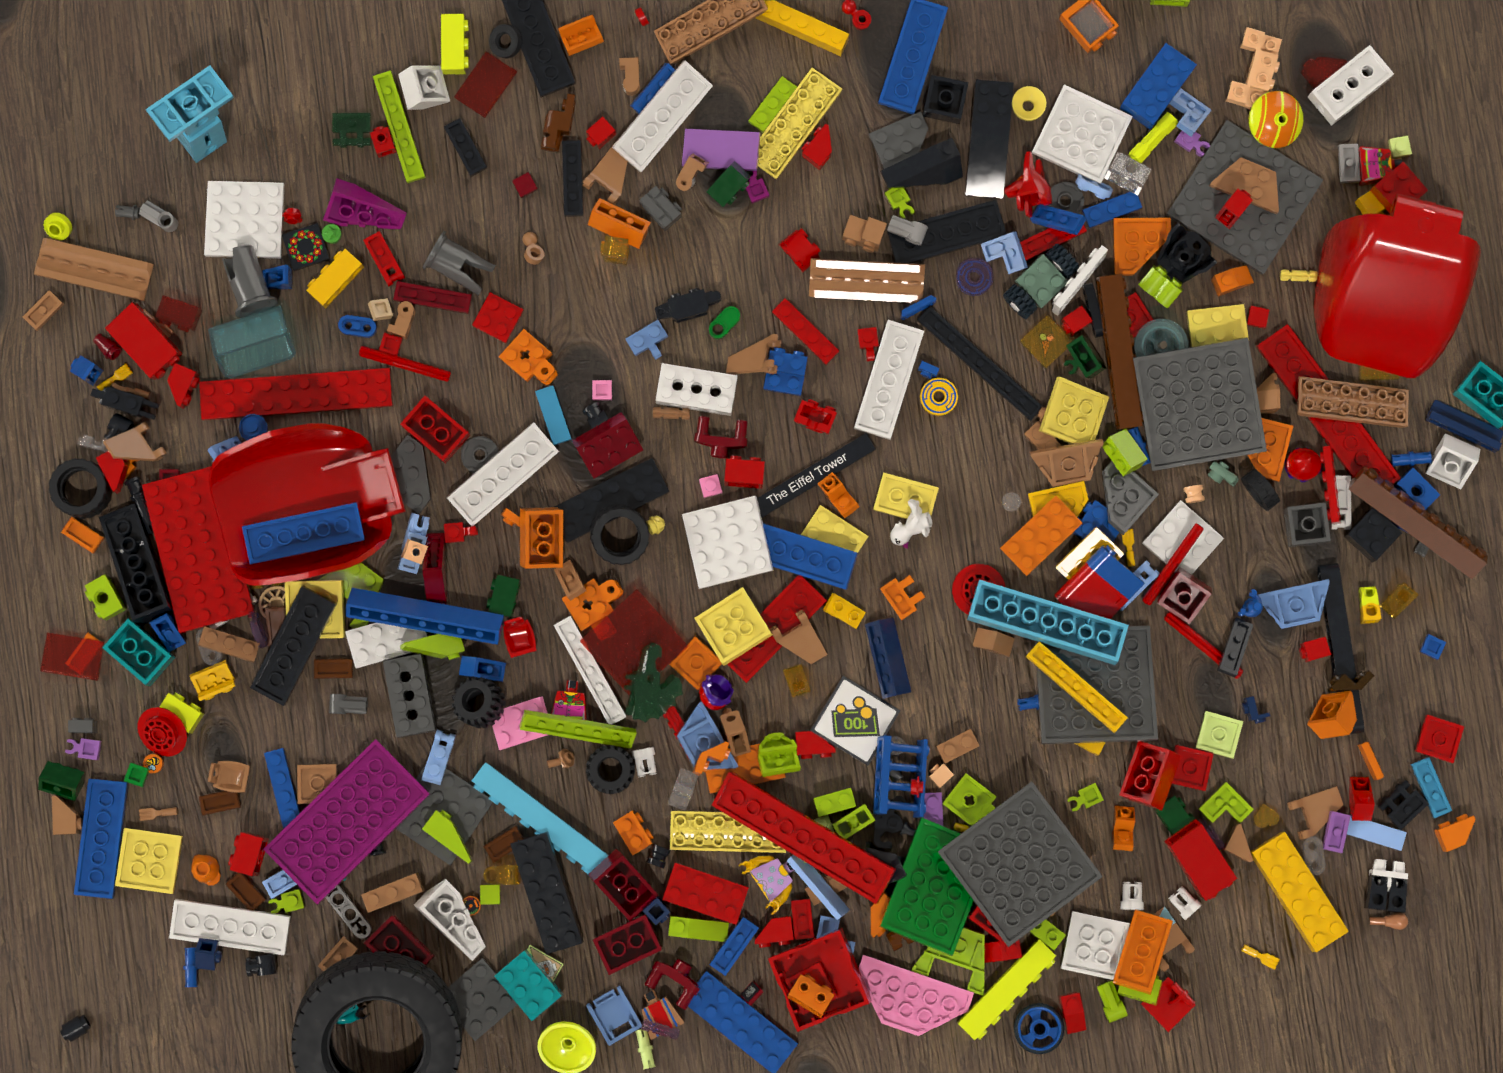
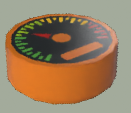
M469 896L463 900L470 916L480 911L481 905L478 898Z

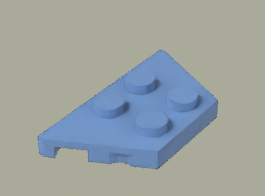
M1325 579L1257 595L1261 598L1262 605L1266 611L1275 619L1280 628L1284 629L1320 621L1330 580Z
M702 701L697 705L676 736L693 767H695L700 753L725 742ZM731 752L728 759H723L721 763L707 758V761L710 762L707 770L735 769L738 767Z

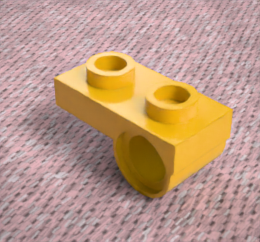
M835 593L831 594L823 608V611L840 619L857 629L866 613Z

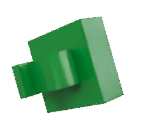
M130 763L124 781L144 787L150 769Z

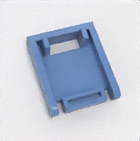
M620 985L616 987L620 993L618 996L612 989L593 1000L596 1006L595 1009H593L590 1003L586 1005L608 1046L643 1027ZM629 1022L632 1028L615 1037L612 1030Z

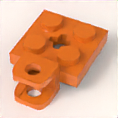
M525 329L519 333L499 356L505 364L526 382L535 376L544 385H550L558 376L553 365L547 361L553 355L552 352ZM529 351V359L524 358L522 360V353Z
M594 578L584 584L587 591L571 601L567 596L562 598L581 631L614 612L610 603L620 598L624 593L617 580H608L599 585ZM612 586L615 589L613 593L610 591ZM585 600L593 602L591 610L588 608L584 609Z

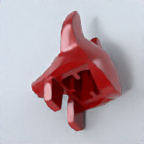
M1028 151L1024 159V174L1015 182L1006 186L1004 192L1008 198L1016 197L1019 211H1024L1025 200V214L1030 218L1032 217V206L1052 204V194L1049 183L1044 177L1042 161L1040 159L1036 160L1034 168L1032 152Z

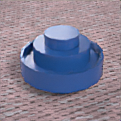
M257 414L245 416L239 424V432L245 440H250L268 431L265 419Z

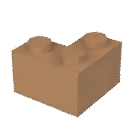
M850 215L842 240L845 241V244L853 247L859 245L867 252H878L887 223L870 217L867 221Z

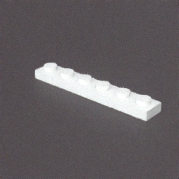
M571 616L555 624L556 631L608 724L613 725L626 718L623 709Z

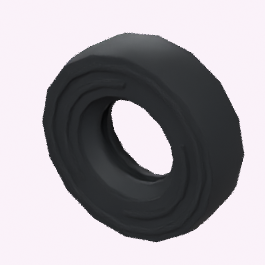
M502 24L492 30L489 37V46L496 56L506 59L511 58L520 51L522 37L519 30L514 26ZM504 34H508L511 38V44L506 49L500 45V38Z

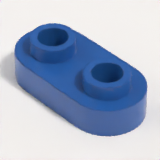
M345 315L338 322L340 331L345 335L370 338L377 331L376 323L370 318ZM347 323H352V327L350 329H346L345 326ZM367 325L371 326V329L368 332L364 331V328Z

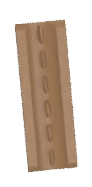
M707 0L656 29L654 33L669 63L674 64L765 13L768 8L764 0Z
M43 238L34 275L144 301L154 264Z
M811 258L809 296L815 298L917 303L923 299L925 264Z
M1298 377L1297 414L1300 416L1398 428L1408 427L1409 390Z

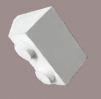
M410 66L398 74L408 110H421L450 102L441 66Z
M1445 433L1435 450L1432 463L1429 464L1426 474L1461 489L1478 463L1480 449Z

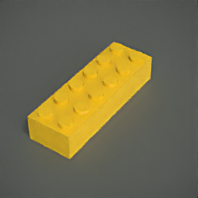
M1285 832L1278 833L1250 851L1255 864L1312 952H1318L1349 932Z

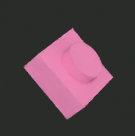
M592 380L593 401L612 400V380Z
M717 474L699 479L704 498L722 494Z

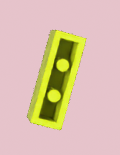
M441 14V70L443 75L466 74V68H469V57H466V50H469V39L466 38V31H469V21L465 20L464 14Z

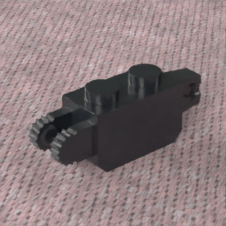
M699 288L691 289L688 291L689 293L681 295V293L673 294L670 296V299H667L666 303L655 307L657 319L672 318L674 322L680 323L705 316L709 312V306L718 304L721 301V294L717 290L705 293L704 289L700 290Z
M108 386L107 388L104 387L103 391L93 388L90 395L100 399L99 404L106 408L138 418L145 417L155 420L156 416L152 413L144 412L145 406L158 409L160 405L148 401L144 397Z

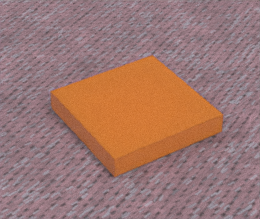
M695 636L669 665L695 689L699 690L702 682L706 679V675H713L722 663L718 656Z

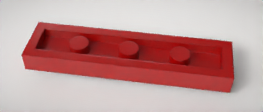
M1082 226L1078 235L1048 228L1021 241L1020 244L1025 260L1028 261L1049 251L1055 244L1061 245L1086 233L1085 226Z
M786 298L772 311L825 365L839 353V350Z
M1324 446L1323 452H1320L1321 463H1325V471H1322L1323 482H1327L1328 489L1324 490L1325 500L1329 501L1330 509H1327V517L1333 525L1341 524L1333 449L1331 446Z

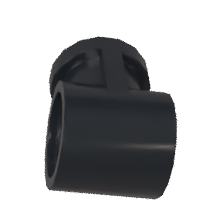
M599 402L591 404L582 411L584 415H587V421L592 429L609 419L604 410L601 411Z
M115 413L108 423L107 429L109 432L104 435V438L109 439L131 430L134 422L119 413Z
M275 954L255 956L253 959L252 957H246L245 965L248 977L253 976V974H257V976L277 974Z

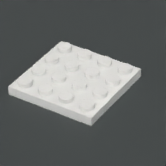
M1064 85L1032 154L1101 184L1133 116Z
M208 181L205 257H233L234 247L252 245L257 258L281 259L285 184L273 182Z
M757 496L682 514L699 589L774 571Z

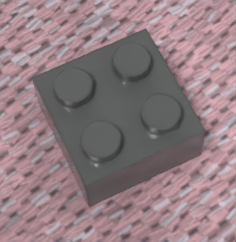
M72 718V720H68V732L98 733V721H94V718H84V720L82 718Z

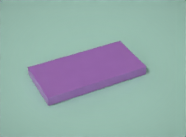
M685 129L682 167L685 165L688 157L694 153L709 162L707 169H727L735 161L744 170L757 171L760 132Z

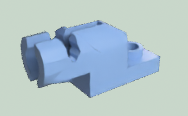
M415 513L410 514L401 548L402 552L407 539L423 545L426 544L429 517L422 516L420 521L421 527H418L419 515ZM417 548L413 550V555H418L419 550ZM400 557L397 569L417 574L420 564Z

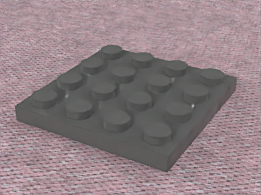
M424 766L416 780L430 795L396 829L451 866L457 855L422 830V828L436 810L439 812L444 810L452 816L450 820L454 822L464 844H466L494 802L487 795L476 790L472 785L447 768L441 785L423 781Z

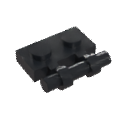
M1407 780L1397 784L1394 787L1395 790L1388 796L1385 795L1381 799L1382 802L1377 806L1382 812L1387 807L1392 810L1387 817L1399 830H1402L1429 805L1417 790H1413L1410 794L1406 791L1410 786ZM1401 795L1404 800L1396 805L1393 801Z

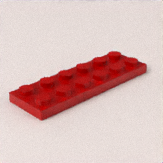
M798 575L760 615L768 628L776 625L781 634H784L801 624L795 613L803 610L808 619H810L827 600L801 575ZM770 636L727 665L747 683L783 646L777 643L773 636Z

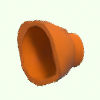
M209 855L194 856L191 872L196 880L207 885H216L220 881V866L215 858Z

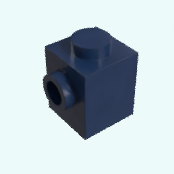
M659 896L643 909V912L655 925L659 922L662 924L670 916V908Z
M199 938L195 950V968L215 971L217 963H220L222 958V951H219V940Z

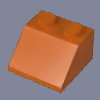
M1351 690L1321 695L1307 723L1320 739L1350 735L1353 731L1357 718Z

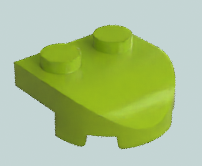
M771 733L765 736L758 750V762L762 777L800 771L801 766L796 751L797 745L793 739L790 740L783 733Z

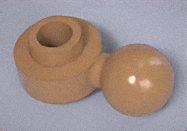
M527 232L522 238L524 245L528 246L524 252V258L528 263L536 265L542 261L544 251L540 246L536 245L537 235L533 232Z

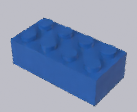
M1165 43L1123 101L1120 109L1151 130L1197 64Z

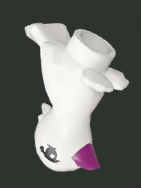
M914 499L908 501L911 514L908 516L906 524L896 523L890 533L891 541L895 545H900L907 549L912 535L922 533L927 537L928 533H930V527H932V519L929 512L922 513L919 501Z

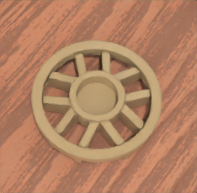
M269 587L261 594L258 606L264 618H266L263 611L264 608L268 606H285V594L282 598L279 597L281 590L285 591L284 587ZM278 589L276 596L271 592V590ZM268 592L272 596L270 600L265 597ZM264 598L268 602V604L262 606V601Z

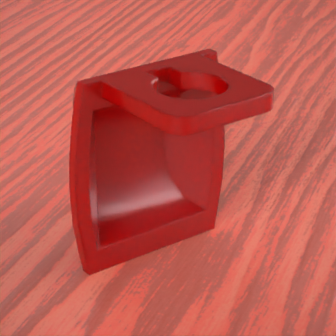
M517 617L504 621V640L511 658L537 651L535 635L528 619L524 620L523 617Z

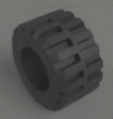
M482 677L467 678L466 683L461 682L459 684L461 687L455 689L457 693L452 697V700H454L452 708L455 709L453 712L460 721L476 728H488V724L492 726L495 724V720L499 721L501 718L499 714L504 713L502 707L506 703L502 700L505 696L501 693L500 687ZM483 693L485 697L484 704L478 711L474 712L473 702L478 695Z
M613 745L602 746L596 749L590 755L586 764L588 781L596 790L605 794H616L627 789L635 775V765L632 757L624 749ZM613 758L620 762L622 773L617 780L606 781L600 776L599 767L605 759Z

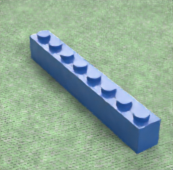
M357 588L351 589L346 604V617L497 645L503 629L504 615Z

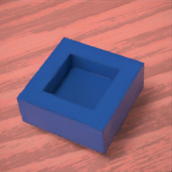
M922 361L918 371L921 372L922 376L931 379V377L936 378L940 368Z
M1427 634L1419 652L1439 660L1446 642Z

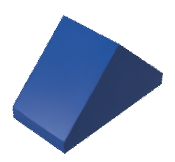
M288 265L262 270L268 289H292V269Z

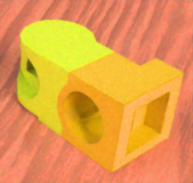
M1359 587L1360 624L1378 623L1381 620L1376 587Z

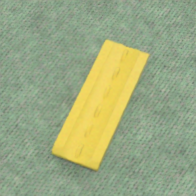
M811 68L760 137L758 167L777 179L843 89L814 68Z
M671 811L670 850L786 853L785 849L723 812Z

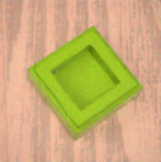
M480 885V905L500 904V885Z

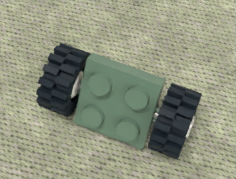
M1055 244L1045 255L1042 254L1015 280L1019 286L1013 284L1003 294V298L1019 316L1027 319L1038 307H1044L1068 282L1066 278L1069 279L1080 266L1065 248Z

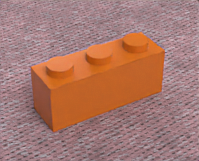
M601 198L598 199L588 222L589 226L638 249L646 238L651 222Z

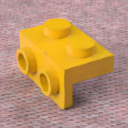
M226 660L190 674V679L198 693L199 701L210 700L216 694L221 692L227 693L235 687V678Z

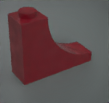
M444 533L426 534L427 541L425 545L428 548L423 559L422 569L426 600L447 605Z

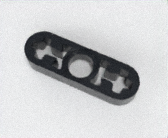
M1093 283L1082 285L1088 315L1093 320L1091 327L1094 337H1102L1103 327Z

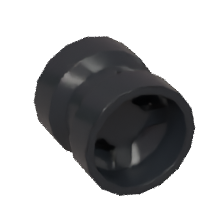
M652 844L651 855L647 857L646 862L664 869L665 859L669 856L671 850Z

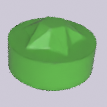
M328 224L322 230V237L327 243L335 244L340 241L342 232L337 225Z

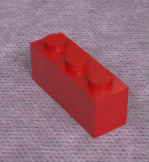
M1238 188L1216 215L1215 219L1230 230L1253 201L1250 198L1251 195L1247 191Z

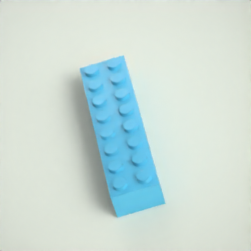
M979 580L967 620L1034 641H1040L1047 645L1116 665L1119 661L1129 626L983 580Z

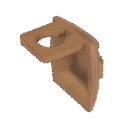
M218 761V764L211 763L208 782L214 783L213 787L224 791L243 793L246 791L250 766L233 761Z

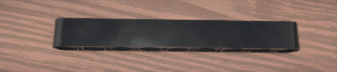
M1338 563L1318 565V580H1330L1323 612L1331 652L1333 676L1336 674L1339 676L1346 674L1355 683L1356 669L1340 568ZM1359 690L1351 691L1353 693L1357 721L1350 734L1364 733L1365 727Z

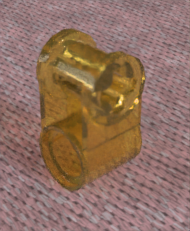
M517 865L492 866L485 869L483 873V878L488 884H520ZM489 870L497 872L496 880H488L487 872Z

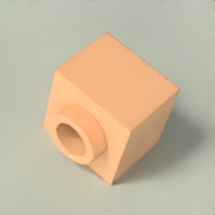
M407 539L401 557L422 564L428 546ZM417 548L419 553L414 556L412 552Z
M937 763L929 771L931 773L929 778L938 788L954 776L944 763L941 766Z

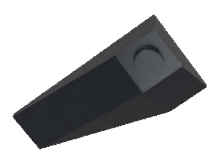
M953 138L935 144L880 171L888 189L935 184L946 185L963 178L961 157Z

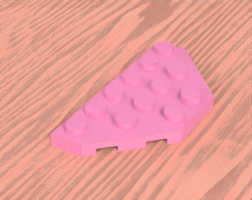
M866 955L862 956L859 965L860 973L872 1000L871 1003L882 1024L920 1036L969 1010L974 995L973 992Z

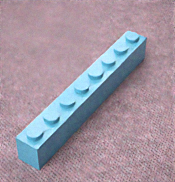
M485 762L472 779V782L475 783L473 787L481 793L487 792L492 802L496 805L501 803L505 806V812L512 817L516 814L521 818L519 822L527 828L531 826L537 830L535 832L536 835L548 831L553 848L558 852L562 849L567 853L565 857L575 864L577 861L583 865L581 869L587 874L609 856Z

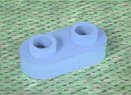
M1080 174L1075 181L1080 190H1089L1100 199L1110 198L1113 189L1102 182L1099 184Z

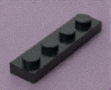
M581 140L562 141L564 217L583 216Z

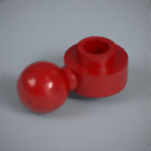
M845 0L842 3V11L847 15L853 16V26L858 30L868 28L871 23L870 14L865 10L858 11L853 0ZM863 16L865 18V22H860L859 17Z

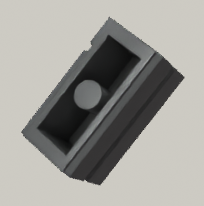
M655 186L639 200V203L656 223L666 231L682 217L680 213L682 209L675 201L673 203L670 202L668 199L669 195L663 188L659 189Z

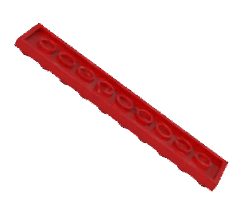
M1288 324L1256 346L1297 404L1299 376L1329 380ZM1308 417L1327 445L1332 447L1333 453L1352 479L1363 466H1366L1368 469H1374L1379 477L1389 480L1392 484L1401 479L1361 423Z
M390 368L199 382L201 420L244 418L249 414L271 416L393 407Z
M732 771L728 772L712 803L713 807L875 904L879 903L896 871L895 868Z

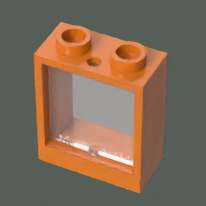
M1078 0L1064 11L1059 18L1087 53L1092 50L1094 52L1103 45L1102 42L1104 40H1111L1117 34L1116 31L1119 27L1098 0Z

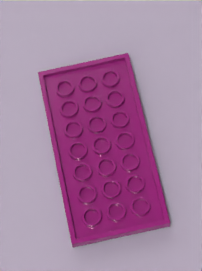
M375 739L263 850L319 905L430 794Z

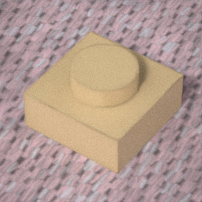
M388 298L372 300L368 303L373 321L392 318L393 313Z

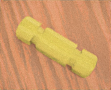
M1281 270L1280 280L1288 281L1290 279L1291 281L1308 280L1309 282H1316L1318 272H1307L1306 270H1292L1290 272L1289 270Z

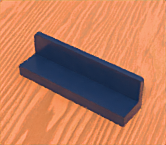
M1438 400L1433 401L1425 421L1494 453L1499 451L1502 445L1500 443L1503 436L1502 430Z
M894 618L865 624L882 698L911 693Z

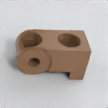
M638 57L619 58L620 70H625L624 92L629 96H634L640 90Z
M694 153L691 154L677 177V187L682 191H687L693 187L698 171L703 172L709 162Z
M404 301L398 305V316L395 325L389 324L387 332L407 340L415 317V308L410 302Z

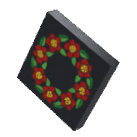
M318 223L282 234L293 271L330 260Z

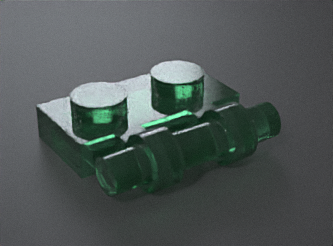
M332 113V132L340 133V138H333V146H340L341 148H347V146H357L358 148L371 146V138H364V133L371 132V113ZM347 133H357V138H347Z

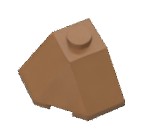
M1272 373L1257 388L1261 414H1274L1280 409L1279 384L1274 382V380H1277L1276 373Z

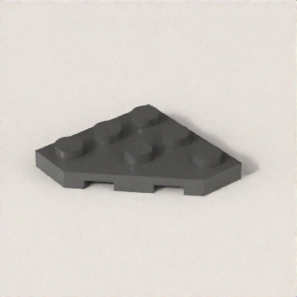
M920 111L869 133V138L883 169L919 153L927 134L928 126Z
M407 434L391 455L403 503L420 515L431 500L423 445Z
M1111 461L1102 471L1108 523L1124 535L1159 494L1134 472L1122 476L1113 461Z

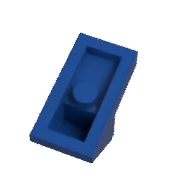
M166 613L150 622V625L169 652L186 644L184 636L178 631L173 616Z

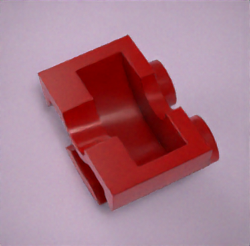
M801 228L800 230L796 229L778 245L791 257L797 267L804 272L810 267L811 258L820 259L818 253L821 250L814 242L811 244L807 240L808 235Z
M808 399V402L802 400L794 422L805 425V428L821 434L824 432L828 435L837 415L836 409L830 406L825 408L818 407L819 403Z

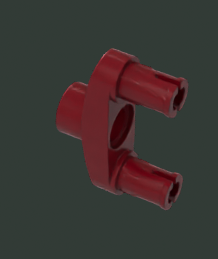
M699 416L694 442L711 447V457L725 459L728 457V449L747 447V421L737 420L735 437H718L708 434L710 418Z
M678 958L673 967L655 961L652 966L653 970L644 984L651 989H655L662 975H667L684 986V991L676 1005L686 1010L694 995L697 996L701 989L688 976L692 966Z

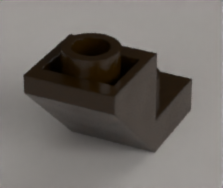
M1369 670L1364 673L1361 671L1355 676L1354 683L1346 674H1341L1340 676L1336 674L1329 681L1331 685L1327 689L1330 691L1362 690L1375 675Z

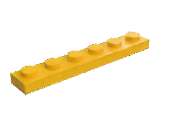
M1040 641L1026 655V658L1113 733L1127 720V716Z

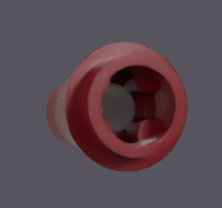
M102 334L96 335L93 339V342L106 359L115 360L120 355L122 349L118 343L106 338Z

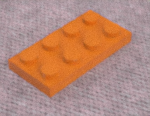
M1055 496L1000 549L1028 576L1083 523Z
M760 744L750 745L751 752L734 757L738 765L737 768L707 770L706 777L711 794L719 792L730 771L752 784L786 778L785 773L762 777L758 762Z
M1139 910L1134 911L1113 984L1151 995L1173 924L1172 920Z

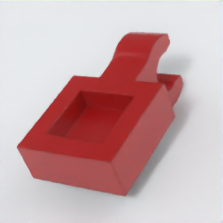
M876 327L857 329L859 348L866 350L867 362L875 361L874 347H879Z
M463 522L444 524L446 544L465 542V536L478 535V528L476 526L464 528Z

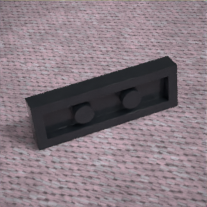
M461 118L444 126L470 177L487 169Z
M1237 617L1233 619L1217 671L1234 678L1238 675L1254 624Z

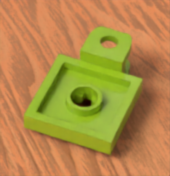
M965 773L942 804L972 826L995 809L992 802L996 796ZM972 795L975 803L967 806L964 797Z

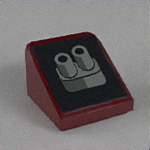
M752 981L740 995L749 1005H752L761 996L763 990Z

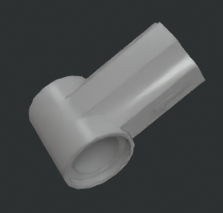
M148 200L141 206L139 215L166 232H173L177 229L178 221L171 213L164 211ZM171 218V223L164 226V221Z
M893 215L887 231L904 237L912 244L921 245L928 226L917 221L910 222Z

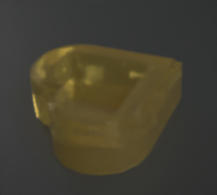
M1262 804L1255 814L1253 822L1259 828L1266 827L1267 825L1274 826L1279 822V815L1265 804Z

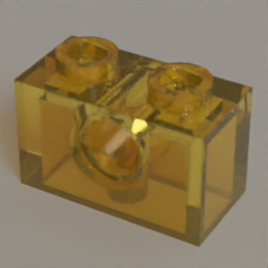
M606 236L605 241H601L600 246L604 262L627 265L630 250L629 239Z

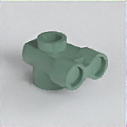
M1214 461L1209 467L1211 471L1208 473V476L1219 484L1224 479L1234 487L1239 481L1238 476L1228 471L1230 467L1222 461L1219 463Z

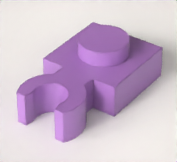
M1181 131L1174 141L1188 152L1192 148L1195 149L1199 157L1204 155L1200 147H1205L1206 149L1210 147L1209 143L1199 141L1201 135L1197 132L1190 137Z
M81 738L80 744H78L76 740H67L74 747L72 750H65L66 753L75 754L79 752L78 758L99 760L102 741Z

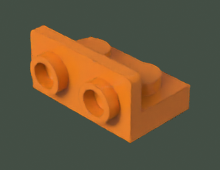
M633 810L614 821L613 824L631 854L635 855L653 844L651 840L654 837L648 828L644 830L641 825L644 822L638 812L634 813Z

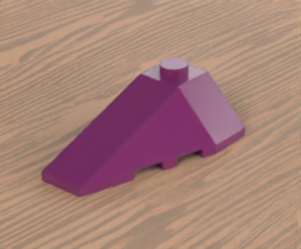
M336 178L323 220L339 226L351 224L359 225V227L369 225L384 229H401L407 213L353 183Z

